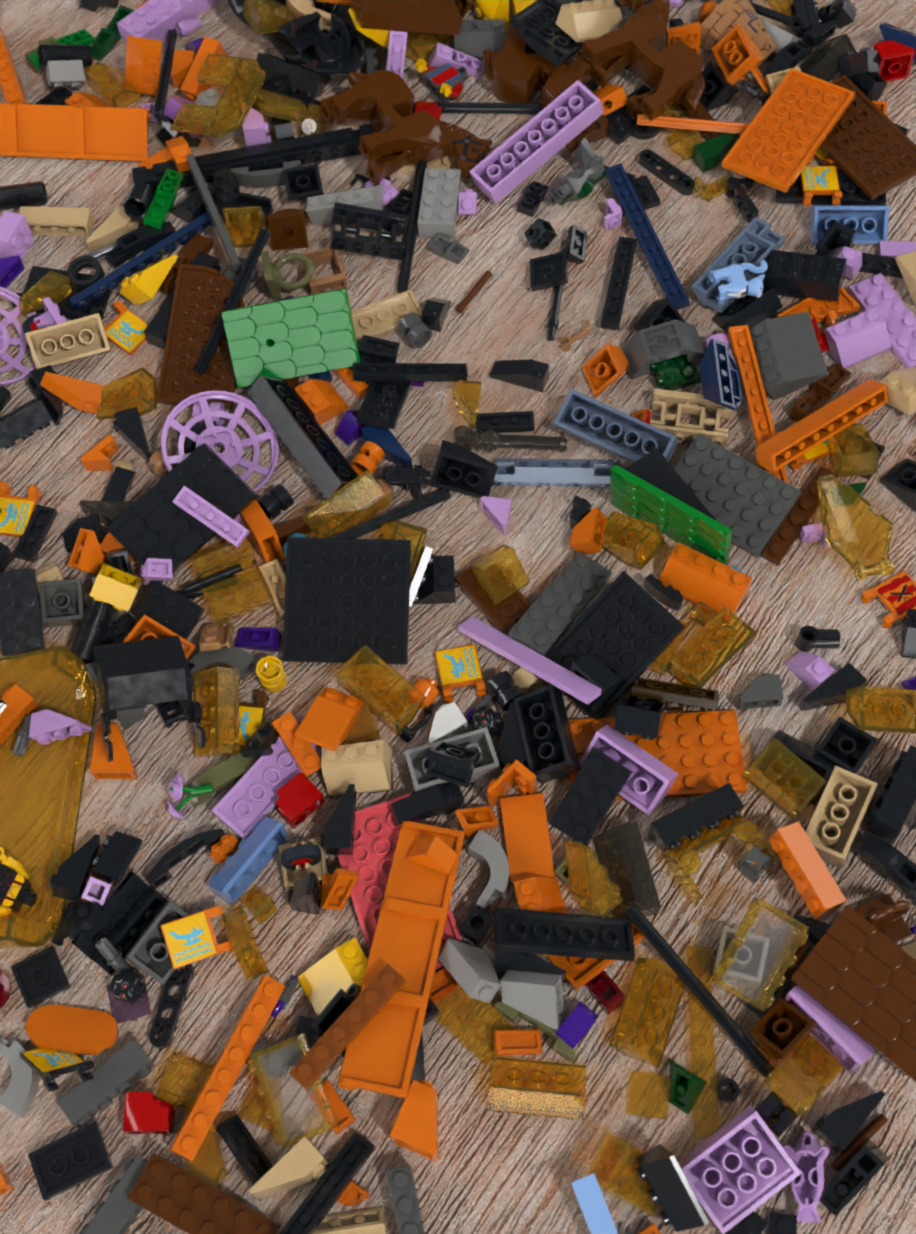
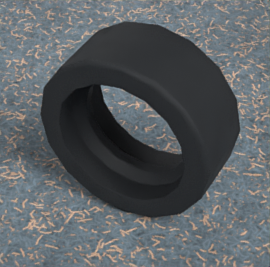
M89 255L75 258L67 268L69 280L78 291H83L105 276L100 262L95 257ZM85 267H94L96 269L94 276L85 281L76 279V275L81 269Z

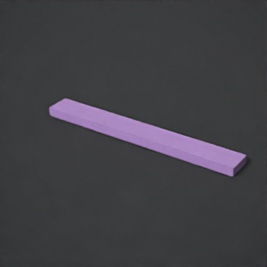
M473 616L459 625L461 633L587 705L601 695L602 689Z

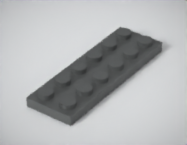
M578 551L513 626L508 636L545 656L609 580L612 572Z

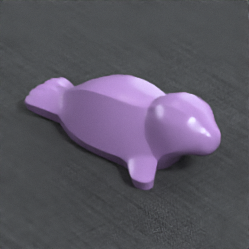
M807 1131L797 1141L795 1148L785 1145L783 1149L801 1172L799 1176L791 1181L794 1196L799 1204L797 1222L816 1224L821 1221L816 1206L823 1191V1163L829 1155V1148L827 1146L821 1148V1144L815 1135Z

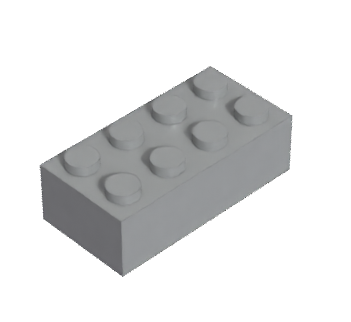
M425 168L418 217L419 238H435L440 233L447 239H455L459 192H461L462 186L461 170Z
M487 727L442 740L481 753L479 761L475 764L470 784L500 775V765ZM438 741L404 750L415 794L439 784L449 783L448 781L426 775L430 761L427 758L428 751Z

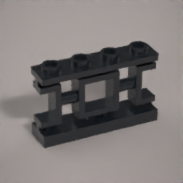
M334 203L331 220L332 223L340 224V231L333 230L330 243L331 249L393 260L402 259L405 246L403 242L396 241V234L403 235L406 215ZM346 222L355 224V227L346 225ZM360 228L375 230L376 238L360 235ZM382 229H388L390 233L382 232ZM345 233L354 234V237L345 236ZM381 239L390 240V243L381 242Z

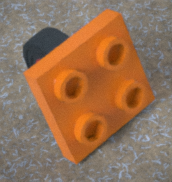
M681 18L670 20L669 29L666 30V47L680 39L700 56V23L695 22L684 25Z

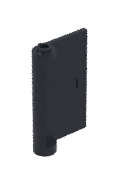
M32 266L24 292H17L16 294L24 299L34 309L36 314L45 313L42 299L50 297L53 304L57 303L60 315H64L66 319L75 320L99 313L101 320H103L112 291H106L100 299L92 300L84 309L72 311L69 307V299L81 291L73 287L67 271ZM77 273L76 279L85 281L94 275ZM11 301L12 306L15 309L17 305Z

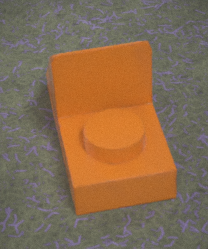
M109 434L80 458L85 470H113V466L108 458L119 450L115 439Z
M490 806L457 809L455 811L468 840L479 830H491L499 825Z
M336 868L333 875H323L322 909L342 911L359 877L357 871Z

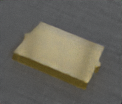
M631 1071L627 1114L643 1116L645 1119L651 1117L667 1120L670 1076L653 1074L652 1071L648 1073Z

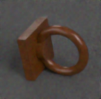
M291 208L268 214L267 224L273 250L308 247L306 226L309 224L310 218L305 211Z
M886 894L853 908L854 911L895 943L912 935L902 918L911 908L910 903L906 900L894 902L890 894Z

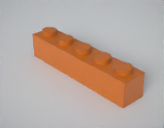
M350 367L331 370L359 399L367 394L368 385L364 381H353V372Z

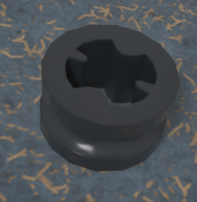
M724 1079L717 1086V1096L723 1102H732L739 1095V1086L733 1079ZM731 1085V1091L734 1090V1094H730L727 1097L723 1094L725 1091H722L721 1088Z

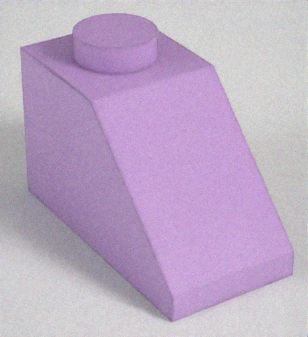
M799 651L785 664L812 691L833 676L835 672L820 656Z

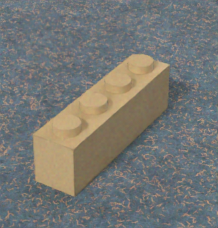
M21 206L19 214L24 215L32 235L89 237L92 235L95 219L91 208Z

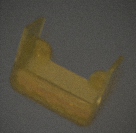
M743 815L732 821L726 819L720 822L721 826L715 830L709 831L707 829L701 832L702 835L693 841L688 839L682 842V846L674 851L669 849L663 852L665 861L694 907L698 906L702 895L690 877L700 869L701 860L698 854L731 836L736 835L741 842L751 843L753 847L759 845L761 851L771 857L769 864L771 866L776 855L758 826Z

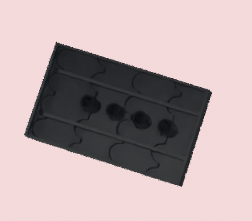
M203 443L201 446H198L107 527L141 565H144L147 558L172 559L173 574L217 534L172 502L183 486L189 488L232 519L237 517L259 497L207 444Z

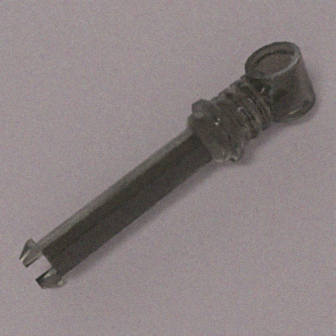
M464 425L456 427L453 432V443L462 445L469 450L475 447V450H477V447L480 450L484 448L489 453H492V450L496 451L498 448L560 450V452L567 450V446H561V442H567V438L561 435L560 437L506 435L493 431V428H490L488 431L485 430V433H483V430H480V433H478V430L473 432L470 427Z

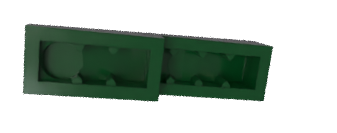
M120 5L107 28H101L91 45L94 60L101 62L119 42L121 35L117 23L134 12L133 9Z

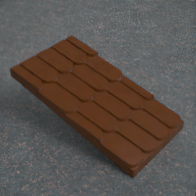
M846 905L841 914L813 948L812 952H810L798 970L793 974L791 981L916 1083V960L880 932L873 924Z

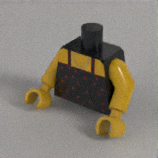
M0 847V917L9 915L11 912L18 913L23 904L32 907L37 900V894L30 892L32 884L28 881L29 875L25 868L9 854L5 855L2 847Z

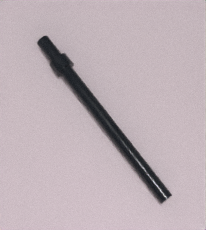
M563 285L555 287L551 317L548 319L547 340L554 341L555 333L559 326L558 314Z

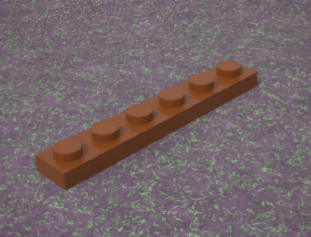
M387 964L292 1068L289 1074L308 1091L403 986L406 980Z

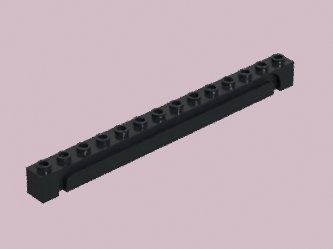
M371 124L359 126L357 130H353L350 127L195 156V159L205 182L211 183L214 182L213 173L228 166L230 169L248 167L249 172L284 168L283 162L301 160V165L360 155L362 154L359 150L361 136L375 132ZM174 161L153 164V168L146 169V166L132 168L134 184L145 182L150 185L153 193H156V189L166 169L177 172L178 170ZM191 171L182 172L184 177L180 188L195 186L196 183Z

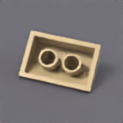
M384 740L339 745L335 751L322 747L321 769L330 797L344 795L350 784H355L357 794L391 790L392 749Z

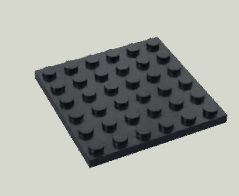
M287 537L282 661L408 665L411 540Z

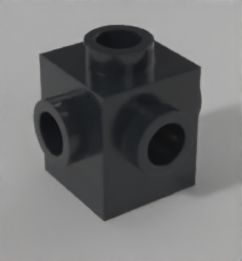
M537 218L524 233L528 239L527 243L532 248L544 250L557 236L550 222Z

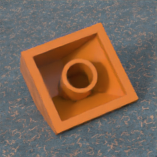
M607 343L582 366V370L595 397L599 396L624 374L629 363L622 348Z

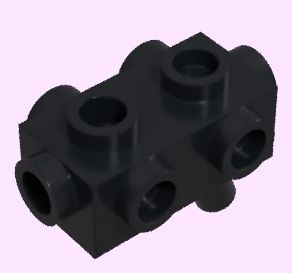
M391 464V466L383 468L382 479L386 480V483L390 486L406 487L408 491L413 490L417 500L423 497L421 488H425L426 482L430 483V471H426L421 465H411V468L403 467L402 464Z

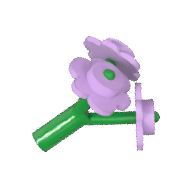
M176 773L169 782V795L177 802L178 799H181L183 792H191V794L178 806L170 800L166 802L169 805L168 811L170 815L176 819L179 817L184 820V813L180 809L195 795L212 793L213 786L212 784L195 787L184 785L185 778L182 777L181 773Z

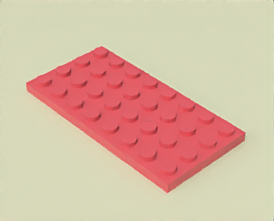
M410 793L356 811L353 855H338L342 869L355 870L359 876L350 895L369 953L401 824L397 825L391 803L411 796ZM450 906L440 950L448 938L462 942ZM439 960L437 961L436 969L444 967Z

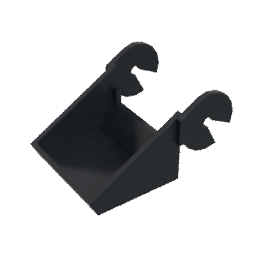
M179 636L93 646L103 713H100L101 732L108 762L113 761V745L109 740V734H111L110 720L117 719L116 709L181 700V709L186 710L188 723H193L197 745L200 749L205 748L206 731L200 725L203 712L200 703L192 701V674Z

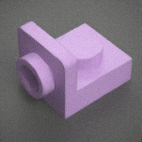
M825 521L802 526L799 538L801 543H813L821 539L824 548H829L833 540V532L831 528H828Z
M147 558L144 565H141L140 576L144 577V584H149L150 580L171 581L173 578L172 559Z

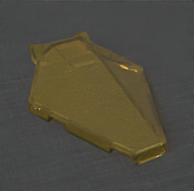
M835 474L820 476L816 482L825 541L852 566L857 580L883 573L885 575L893 574L895 568L888 555L894 524L882 514L880 516L876 515L870 509L871 504L850 485L845 487L835 478Z

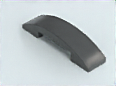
M301 160L283 162L284 168L249 172L248 167L233 168L231 171L238 179L239 186L268 188L285 184L284 169L302 165Z

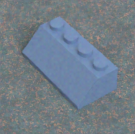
M812 205L810 223L812 244H817L820 239L823 240L829 227L832 228L836 221L856 230L853 244H879L880 241H887L890 206Z
M269 817L258 821L251 835L241 841L236 853L226 859L221 871L216 872L211 877L210 884L208 885L211 891L233 907L279 851L278 846L284 845L289 839L283 824Z

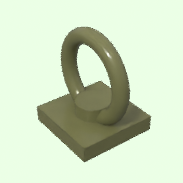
M268 251L261 253L265 280L274 301L282 299L280 288L296 290L305 286L313 277L314 264L304 254H287L273 265ZM294 260L305 263L307 272L302 279L293 283L284 282L280 269L284 264Z

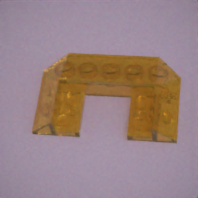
M208 54L196 77L199 84L223 86L225 88L215 107L183 103L171 126V130L221 137L242 127L266 78V73L260 68L257 60Z

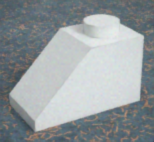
M455 702L442 705L435 713L428 739L429 743L457 736L468 730L467 720Z

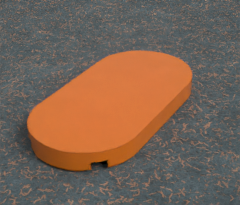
M49 1004L36 1009L28 1017L25 1027L28 1038L37 1047L85 1055L102 1053V1050L112 1047L118 1038L117 1022L109 1013L58 1004Z

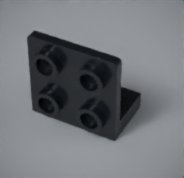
M836 221L832 228L829 227L827 229L824 239L818 241L815 250H817L815 255L826 256L829 250L843 246L852 248L856 230Z

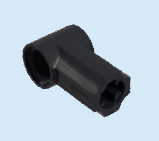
M804 626L799 631L795 645L803 652H808L812 648L838 649L840 646V632L838 629H815L812 626Z

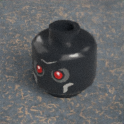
M492 708L474 713L472 720H470L472 731L487 727L490 737L499 734L500 725L503 724L500 713H495Z
M123 970L119 974L114 975L110 985V992L113 993V997L116 1000L132 1004L137 1002L140 997H144L147 984L144 983L141 974Z

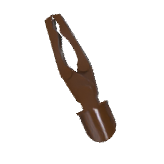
M196 234L178 253L180 261L173 264L158 290L170 295L176 286L179 264L190 265L199 251L208 254L213 247L212 239Z

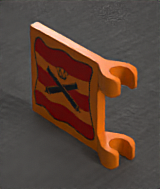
M903 571L876 587L865 590L860 599L865 604L872 601L875 597L880 599L891 613L886 615L881 623L884 628L888 629L897 621L903 619L908 609H916V583L906 571Z

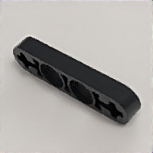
M651 150L641 151L639 164L682 195L693 194L695 181L655 152ZM663 166L665 169L658 170L656 167ZM676 175L678 178L671 179L669 176Z
M192 964L186 965L189 971L184 972L181 980L185 984L174 981V979H180L179 968L175 969L168 978L149 1034L150 1043L157 1049H165L172 1042L194 976ZM173 987H180L182 989L181 995L176 999L171 998V989ZM167 1009L174 1010V1017L170 1021H164L162 1018L163 1012ZM161 1023L164 1026H169L170 1029H167L165 1027L163 1031V1035L166 1037V1039L161 1040L160 1043H158V1040L155 1037L156 1035H161L163 1028L159 1026V1024Z

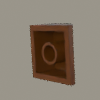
M780 998L749 1032L758 1047L774 1059H785L817 1024L783 998Z

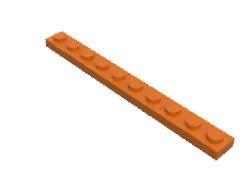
M748 325L729 327L728 334L735 362L740 372L741 386L756 446H759L774 437L776 433ZM784 466L775 472L762 467L763 470L788 483Z

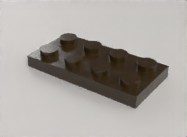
M640 677L633 683L631 695H634L639 700L657 699L656 701L662 704L674 702L685 708H690L691 705L698 706L703 711L717 710L719 703V691Z

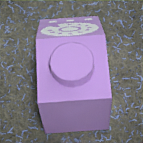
M843 246L829 250L826 254L827 257L847 259L845 277L850 279L855 278L862 266V252Z

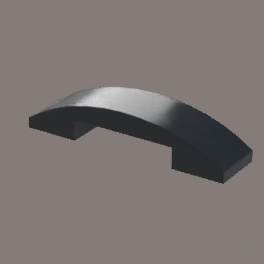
M223 829L210 830L194 835L167 852L153 868L147 879L151 887L157 889L173 878L168 870L205 845L211 852V847L225 835Z

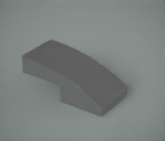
M440 233L437 234L428 246V249L433 253L457 264H460L470 251L457 240L451 242Z

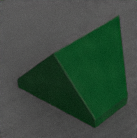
M669 1058L670 1094L668 1102L689 1114L707 1081Z

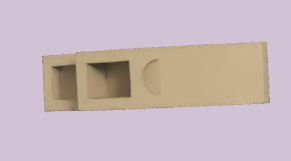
M286 0L287 7L295 18L317 11L321 15L319 21L320 30L330 31L332 27L331 14L315 8L313 1Z

